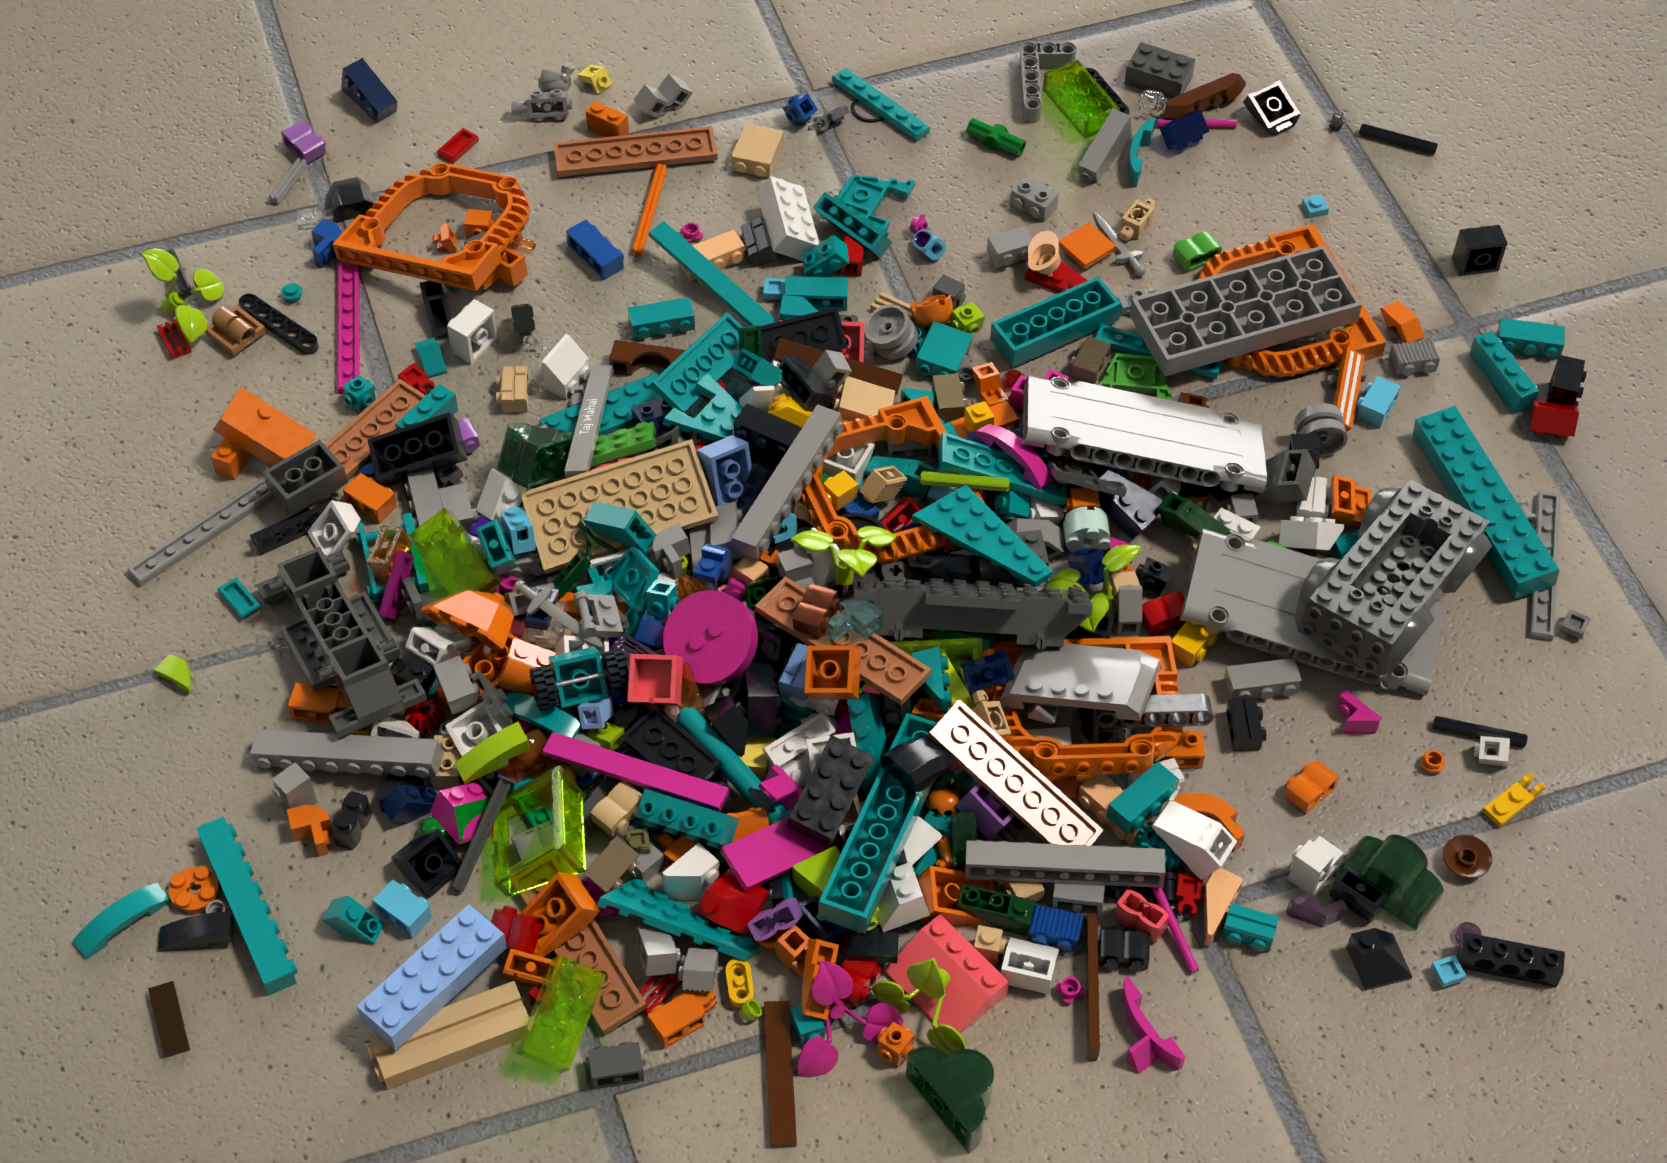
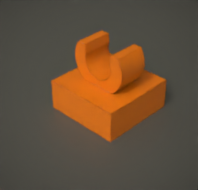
M447 223L441 225L440 233L432 236L433 243H437L438 250L447 248L449 253L458 251L455 234Z

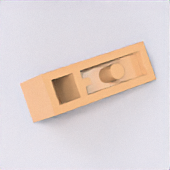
M1222 868L1205 877L1202 884L1205 887L1203 895L1205 946L1210 947L1228 914L1230 904L1234 903L1243 882V878Z

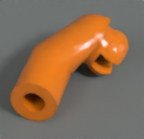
M942 835V838L936 843L941 859L937 860L935 865L936 867L951 869L953 862L950 844L947 836Z

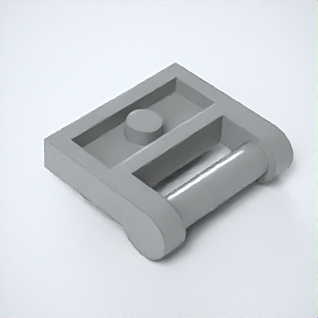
M579 591L574 594V601L579 607L583 623L581 629L584 636L621 638L623 628L614 595L587 594L585 591ZM588 606H591L595 624L591 620Z

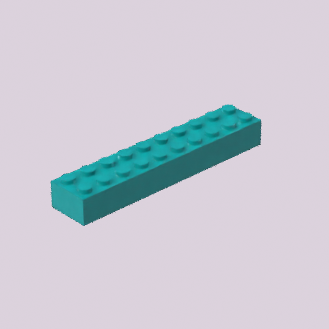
M1456 406L1416 418L1413 436L1453 501L1490 521L1485 535L1489 538L1492 547L1487 552V556L1513 598L1517 599L1535 591L1555 586L1560 569Z
M906 713L890 749L912 738L927 736L937 722ZM881 767L821 895L818 905V918L863 934L866 933L932 784L915 797L909 792L907 787Z

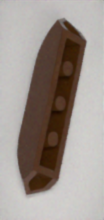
M1231 73L1168 99L1163 118L1186 119L1201 114L1237 97L1245 88L1246 82L1240 74Z

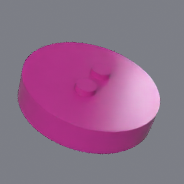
M715 590L700 591L683 599L671 612L663 634L665 655H678L682 657V677L703 686H719L739 677L753 660L758 643L757 625L750 610L738 599Z

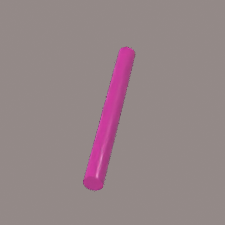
M1157 119V127L1236 128L1237 120Z
M1151 887L1159 906L1169 915L1167 924L1190 974L1199 971L1163 889Z

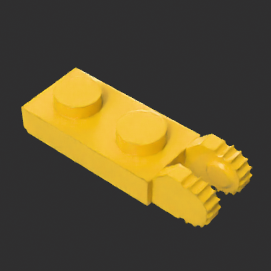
M1529 773L1519 783L1513 784L1485 806L1482 812L1501 828L1532 804L1533 800L1545 790L1546 786L1540 783L1530 793L1524 788L1531 784L1535 777Z

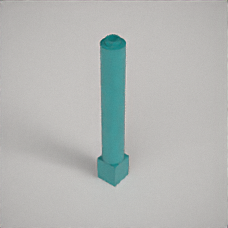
M695 707L683 708L677 714L678 719L676 723L722 761L723 766L719 771L752 808L763 807L748 792L750 787L761 790L758 786L762 781ZM771 801V805L776 809L773 814L766 809L769 826L790 817L792 809L787 810L780 801L775 803Z

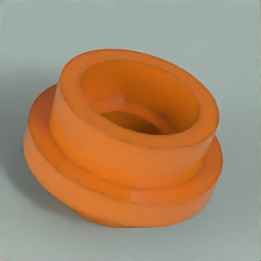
M1430 750L1422 756L1421 765L1427 772L1439 773L1444 769L1445 759L1439 751Z

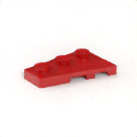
M1062 261L1051 277L1047 274H1040L1038 271H1033L1030 268L1025 273V280L1058 293L1088 281Z

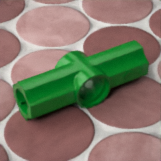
M971 118L966 128V134L984 141V144L991 150L1001 148L1014 155L1021 156L1026 147V140L1010 134L1007 128L1001 124L991 126Z

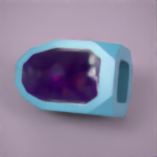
M919 230L913 237V245L931 260L940 259L946 251L945 243L928 230Z

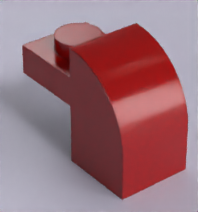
M845 236L844 243L847 244L849 264L841 268V275L861 277L863 270V247L856 239Z

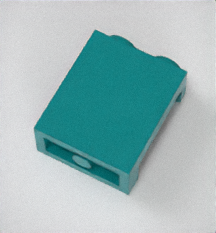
M933 321L916 357L914 370L931 377L934 375L958 373L965 355L971 349L973 335Z

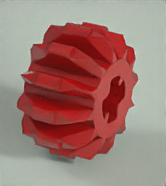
M427 695V700L405 709L404 720L419 731L420 736L424 732H428L431 735L432 730H438L440 724L444 722V709L439 705L437 699L430 700Z

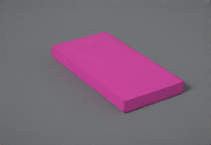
M788 817L721 847L720 852L744 891H747L791 871L793 865L827 850V848L786 827Z

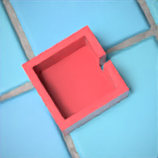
M630 654L627 702L645 705H655L656 703L658 705L681 706L683 658L678 655Z

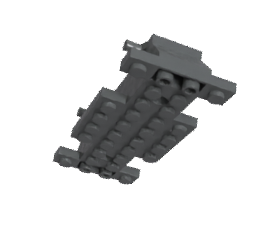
M321 547L303 553L277 564L279 569L277 576L256 585L266 605L287 596L300 619L281 626L280 631L313 692L336 683L345 698L349 708L328 716L339 738L427 700L426 693L417 678L400 686L396 685L387 661L401 655L399 647L367 593L362 592L348 598L341 587L337 575L351 570L341 550L326 555Z
M867 573L863 577L855 578L854 602L876 625L875 634L894 636L896 640L900 639V641L904 637L922 638L923 629L1015 634L1016 644L1036 645L1038 649L1042 648L1043 650L1046 646L1064 647V638L1092 615L1093 605L1086 591H1082L1081 587H1068V590H1063L1060 593L1061 590L1051 588L1047 589L1046 592H1037V588L1023 587V591L1017 590V587H1013V583L999 582V586L990 585L988 581H976V584H966L967 581L962 579H953V583L943 582L944 579L930 578V581H925L924 584H921L919 580H907V583H897V579L884 578L883 582H879V578H874V574Z

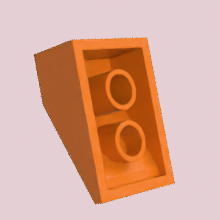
M929 866L916 877L930 916L919 919V923L928 924L941 914L952 926L990 924L958 908L957 905L963 884L995 891L994 880L965 879V872L935 866Z
M557 872L519 914L533 915L536 917V921L542 924L535 952L531 954L540 957L546 956L585 929L599 914L600 909L577 875Z

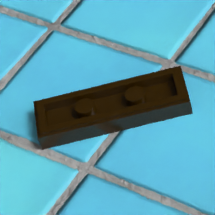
M170 981L148 988L165 1058L190 1050L174 982Z

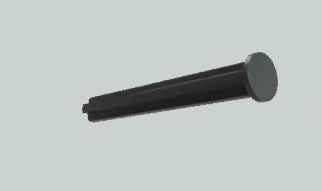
M497 775L498 783L451 885L454 890L459 892L465 890L511 785L516 783L502 775Z

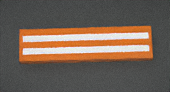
M1348 347L1343 350L1333 403L1342 413L1346 431L1351 430L1353 426L1365 355Z

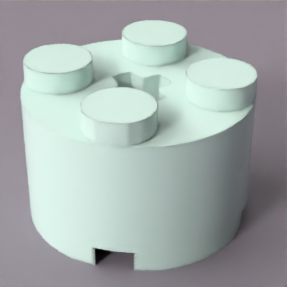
M1086 506L1073 509L1066 514L1063 528L1068 550L1078 554L1080 558H1088L1091 554L1110 547L1111 538L1105 511L1094 507V510H1087Z

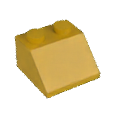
M792 394L775 396L768 410V413L801 427L804 426L812 414L811 411H805Z

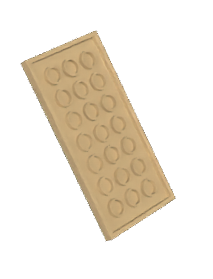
M692 439L520 493L526 514L533 525L535 543L545 574L564 568L579 550L586 553V540L577 528V524L580 521H584L594 501L636 510L656 535L662 530L678 523L682 530H686L719 519ZM586 523L595 537L616 548L617 551L629 548L595 533ZM591 544V559L612 552L599 545V549H596Z

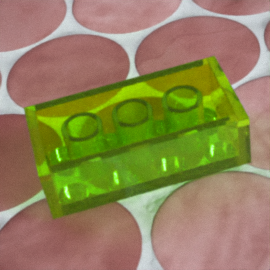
M1079 60L1044 73L1043 91L1084 139L1094 136L1099 132L1112 109L1120 111L1117 104Z
M444 507L408 535L450 595L465 590L490 593L503 583L491 569L488 561L453 512Z
M562 955L552 959L515 1054L559 1073L570 1070L606 974Z

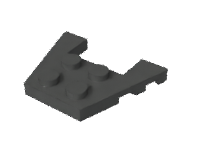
M1048 458L1045 465L1057 483L1069 485L1070 483L1082 488H1090L1125 497L1127 488L1121 482L1099 479L1097 477L1102 476L1109 470L1107 466L1099 464L1092 466L1089 465V462L1081 461L1079 465L1073 464L1070 460Z

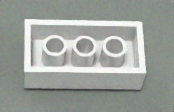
M770 176L757 191L772 250L803 261L802 255L819 244L804 188Z

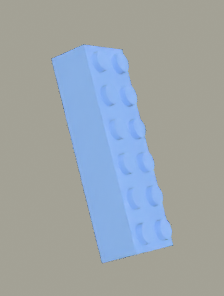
M468 904L357 1005L361 1021L395 1051L398 1050L507 949L504 933Z

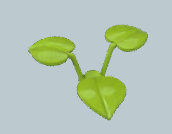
M162 249L144 251L141 253V256L146 261L153 276L162 282H169L171 280L168 291L164 294L166 298L161 301L162 310L170 315L175 313L182 333L189 344L206 331L207 321L200 310L196 308L191 309L190 305H184L185 299L190 297L189 295L183 297L180 292H172L177 278L174 272L179 268L176 259L172 254ZM199 269L193 274V283L197 288L192 290V295L200 291L201 297L209 302L216 301L223 295L224 285L213 272L207 269Z
M862 527L857 532V536L863 539L858 550H840L837 554L840 561H837L834 546L831 544L833 543V537L827 533L816 530L804 531L792 537L791 542L813 552H822L829 549L833 560L832 567L836 568L835 582L841 585H850L853 583L854 572L863 577L877 562V557L873 553L862 550L864 545L869 543L874 547L886 546L896 539V535L880 527Z
M1119 545L1106 553L1102 563L1105 566L1104 577L1107 595L1097 593L1091 597L1087 593L1093 605L1092 615L1079 626L1094 632L1099 621L1106 613L1115 615L1116 608L1111 602L1114 597L1111 593L1109 571L1117 573L1124 569L1141 551L1142 548L1140 546ZM1064 569L1056 573L1048 581L1045 589L1061 590L1060 593H1062L1063 590H1068V587H1081L1080 584L1076 583L1080 579L1081 574L1076 569Z
M935 958L913 964L908 968L907 977L916 988L910 994L905 995L903 988L891 981H881L872 986L871 990L879 1003L893 1005L900 1014H905L909 1010L910 1005L907 1000L913 998L921 990L928 997L938 999L932 1021L933 1029H929L927 1032L930 1044L938 1052L949 1057L963 1058L970 1054L966 1049L963 1037L955 1028L946 1024H940L939 1026L937 1024L942 1000L946 995L945 988L951 981V977L944 969L938 967Z

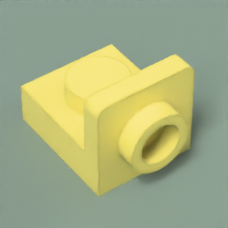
M590 65L577 74L581 82L592 84L595 93L602 92L612 84L606 68L602 66Z

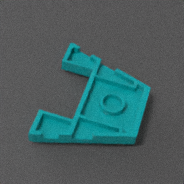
M852 174L838 197L844 201V206L848 208L850 205L859 212L858 216L869 218L874 223L873 226L878 229L880 226L887 231L890 221L873 214L888 192L908 198L915 187V181L898 182L896 178H890L887 181L878 180V177Z
M706 373L696 384L695 390L712 400L694 419L673 408L665 416L662 423L668 427L671 424L682 427L681 431L687 433L690 431L701 433L703 438L717 442L734 435V420L743 407Z
M632 546L614 563L615 568L609 574L604 573L603 577L605 581L612 580V589L614 587L630 606L625 615L629 622V628L623 631L627 638L634 640L640 621L647 608V605L644 603L646 591L657 580L660 571L639 548Z

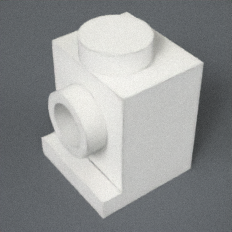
M1481 736L1480 743H1475L1474 757H1479L1478 764L1508 767L1510 739ZM1493 750L1496 752V755H1487V752Z

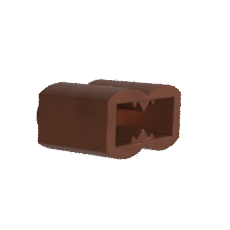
M811 583L792 619L793 629L820 637L824 631H828L831 624V616L833 613H837L840 607L837 591Z

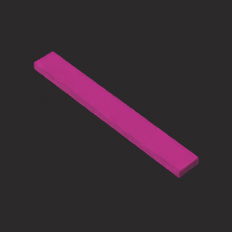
M338 262L337 389L338 394H344L343 386L349 380L360 375V265Z
M552 732L542 751L544 756L718 812L721 811L729 794L728 787Z

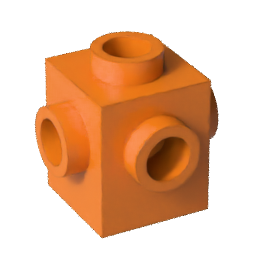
M894 1021L888 1028L884 1027L877 1037L878 1054L897 1067L905 1059L907 1060L915 1049L913 1046L914 1035L911 1030L904 1025H898Z

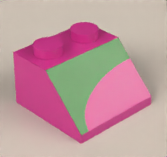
M477 782L440 790L430 813L457 844L472 841L490 797ZM495 823L491 829L489 836L494 835L496 832Z

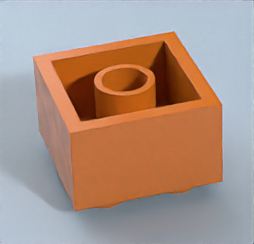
M854 645L807 646L804 693L812 700H858L861 652Z

